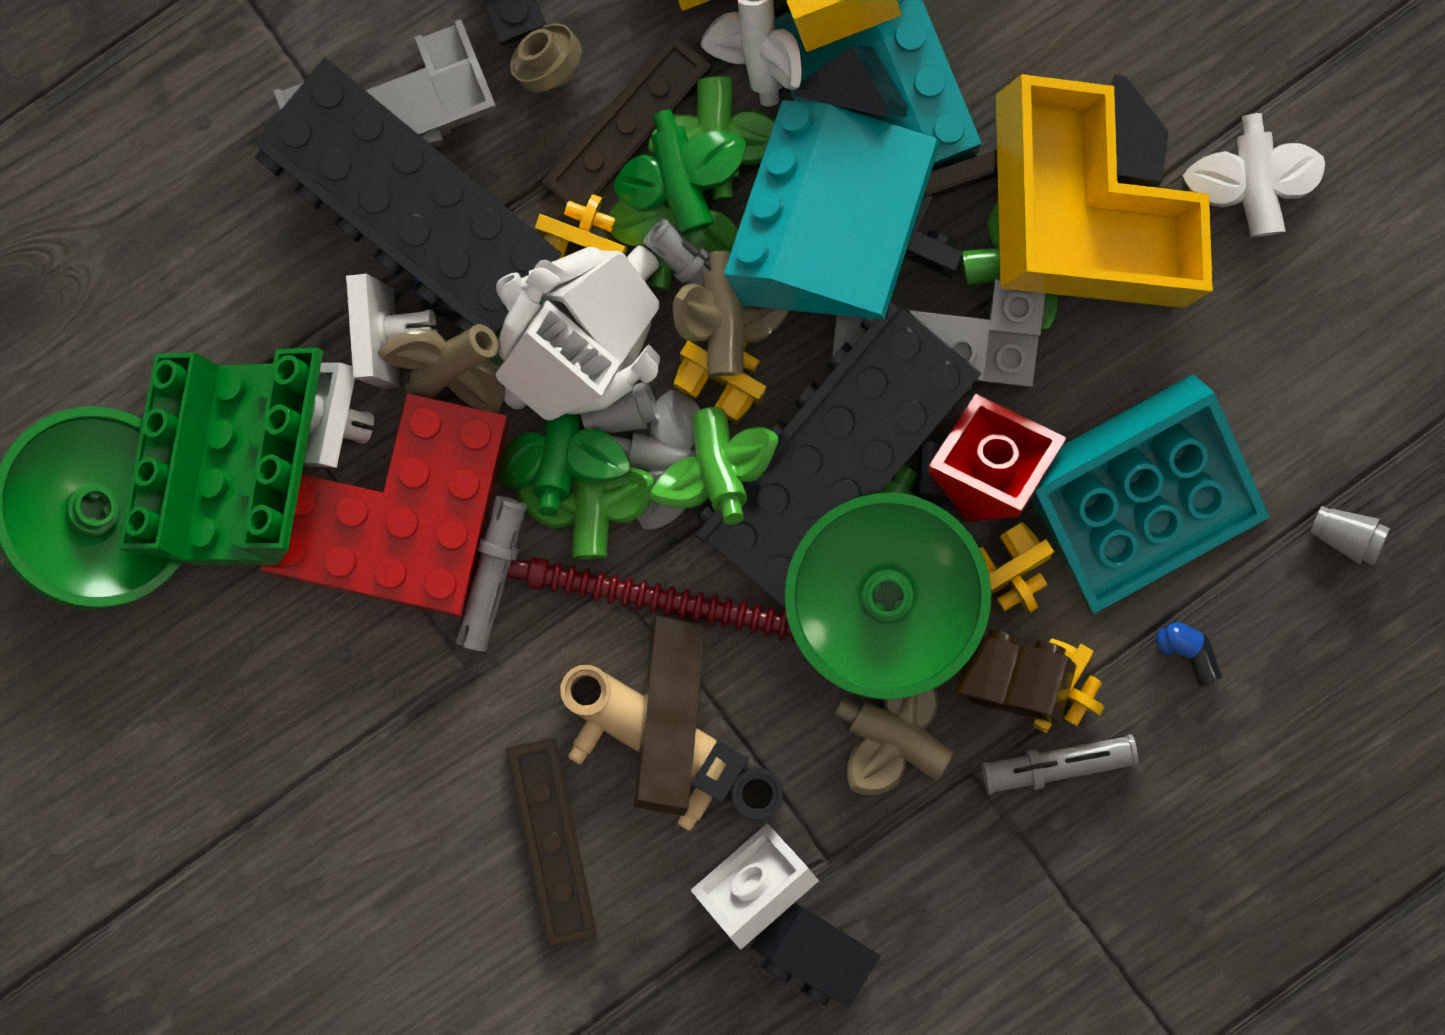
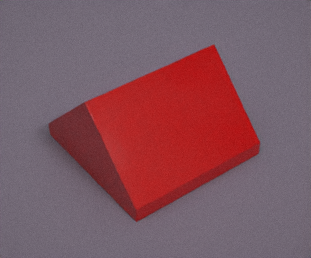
M975 394L930 463L928 472L967 522L1017 517L1025 509L1064 446L1067 437Z

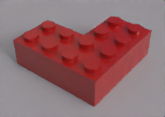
M407 393L384 492L302 474L288 552L278 565H261L260 570L267 575L463 618L480 554L477 548L480 539L484 536L499 465L510 425L507 416Z

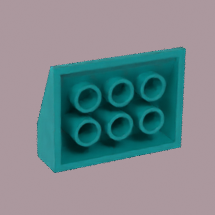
M897 0L901 16L807 53L791 12L775 20V30L784 28L793 34L798 43L801 59V82L851 46L873 47L908 106L906 117H884L846 107L841 108L937 138L940 146L932 171L978 155L982 144L922 0ZM789 89L793 101L824 103L795 96L796 90Z
M782 100L724 271V276L744 306L884 320L940 146L938 139L828 103Z
M1194 374L1065 443L1030 499L1035 512L1093 614L1270 518L1215 392Z

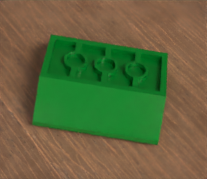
M319 348L276 349L272 364L218 365L195 352L155 354L118 549L192 565H278L289 549L323 350Z

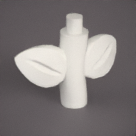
M738 0L739 12L735 11L718 17L703 34L700 47L723 61L734 64H746L750 87L753 91L759 93L761 105L774 106L780 102L779 89L784 86L787 89L796 90L800 86L801 59L798 43L793 34L784 28L775 30L773 0Z
M1262 113L1242 116L1244 135L1237 137L1238 156L1224 151L1203 157L1191 165L1183 174L1185 184L1192 192L1209 194V204L1212 206L1224 208L1243 202L1250 237L1284 233L1286 231L1278 196L1284 199H1296L1310 194L1322 179L1325 168L1324 157L1316 150L1299 143L1281 144L1273 149L1272 132H1264Z

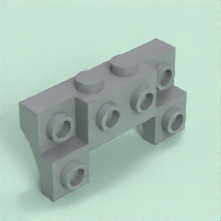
M462 20L455 21V25L422 37V35L414 37L426 66L425 68L365 90L434 148L444 142L443 136L451 134L450 129L497 112ZM303 83L285 90L279 88L273 91L280 110Z
M995 279L989 320L910 311L982 373L976 381L1033 387L1045 293L1001 289L1000 280ZM837 315L832 357L845 342H848L853 347L866 332L860 327L865 318Z

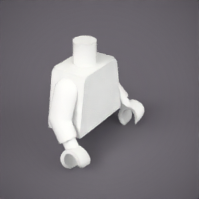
M637 246L627 257L620 251L599 250L595 247H587L551 262L562 269V271L556 274L560 281L551 291L541 296L540 302L543 304L548 300L620 361L621 364L617 370H623L632 365L640 354L651 327V320L659 309V300L645 283L659 268V262L654 254L643 246ZM511 273L498 280L496 291L508 311H510L521 290L526 291L529 287V284L526 283L529 275L521 278L519 273Z
M540 260L526 280L529 287L526 291L521 290L505 317L498 340V355L503 362L495 374L497 380L505 386L503 399L507 405L518 410L528 405L543 419L551 421L566 413L581 414L606 409L634 389L633 384L639 379L643 383L652 381L658 373L660 356L650 345L645 347L632 365L623 370H617L621 362L547 300L542 306L540 305L541 296L551 291L559 283L560 278L556 274L562 271V269L550 261Z

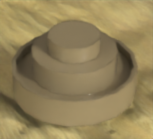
M558 23L544 25L529 33L515 49L510 62L511 74L526 91L534 93L563 86L571 79L582 54L581 42L566 25Z

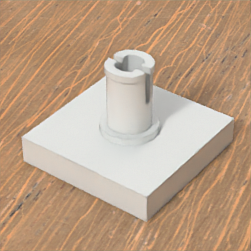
M368 274L346 276L353 378L380 389L401 387L400 367L383 361L378 356V350L389 340L405 332L416 329L431 330V327L425 326L437 325L434 311L431 309L425 310V312L396 315L393 287Z
M321 363L303 466L337 468L343 438L360 444H365L369 441L372 435L371 430L352 425L363 426L365 424L374 426V416L372 413L349 408L355 378H353V366L343 363Z
M767 823L693 887L691 892L741 950L819 880Z

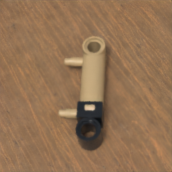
M579 665L570 669L564 676L560 686L561 698L565 706L574 714L586 720V723L573 742L574 746L568 755L569 759L582 764L586 756L591 754L603 732L639 752L645 696L595 666ZM583 677L594 678L601 686L599 699L591 705L583 706L578 704L572 695L574 684ZM696 728L691 785L695 789L689 797L688 810L685 816H680L678 824L688 831L692 830L695 823L703 816L712 799L714 798L722 803L727 794L732 797L736 810L744 817L753 820L765 819L773 815L780 807L783 799V787L779 779L771 771L762 768L750 770L743 768L749 758ZM754 779L765 781L772 790L770 803L762 809L749 807L742 797L744 786L747 782Z

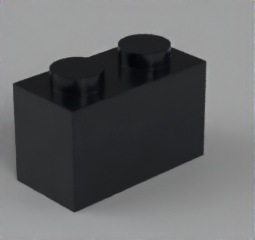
M796 902L759 933L751 945L752 949L766 958L761 967L786 983L794 975L805 982L800 991L827 1007L832 998L848 1009L881 956Z

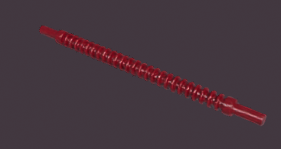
M532 557L531 561L512 560L506 576L526 581V586L529 588L542 590L547 585L551 587V592L553 593L558 588H563L567 596L572 591H577L582 599L585 598L586 594L593 595V600L596 602L599 601L600 597H606L608 604H613L615 600H620L623 607H627L629 603H634L637 610H641L643 606L650 607L651 613H655L657 609H663L665 616H670L671 612H677L679 619H684L685 615H691L694 622H698L700 618L707 619L708 625H712L714 621H720L722 628H726L728 624H734L736 631H741L742 627H748L751 634H755L756 630H763L765 637H769L771 633H777L779 640H783L785 636H791L793 643H796L790 630L786 610L782 614H777L774 607H770L768 611H762L760 604H756L754 608H748L746 601H741L740 605H734L731 598H727L726 602L718 601L717 595H713L711 599H705L703 592H699L697 596H691L689 589H685L683 593H677L675 586H670L669 590H663L660 583H656L655 587H648L646 580H642L640 585L634 584L632 577H628L626 582L619 580L618 574H614L609 579L605 577L603 571H599L597 576L591 575L589 568H585L584 572L580 573L576 571L575 565H571L569 570H565L562 568L561 562H557L555 567L549 566L547 559Z

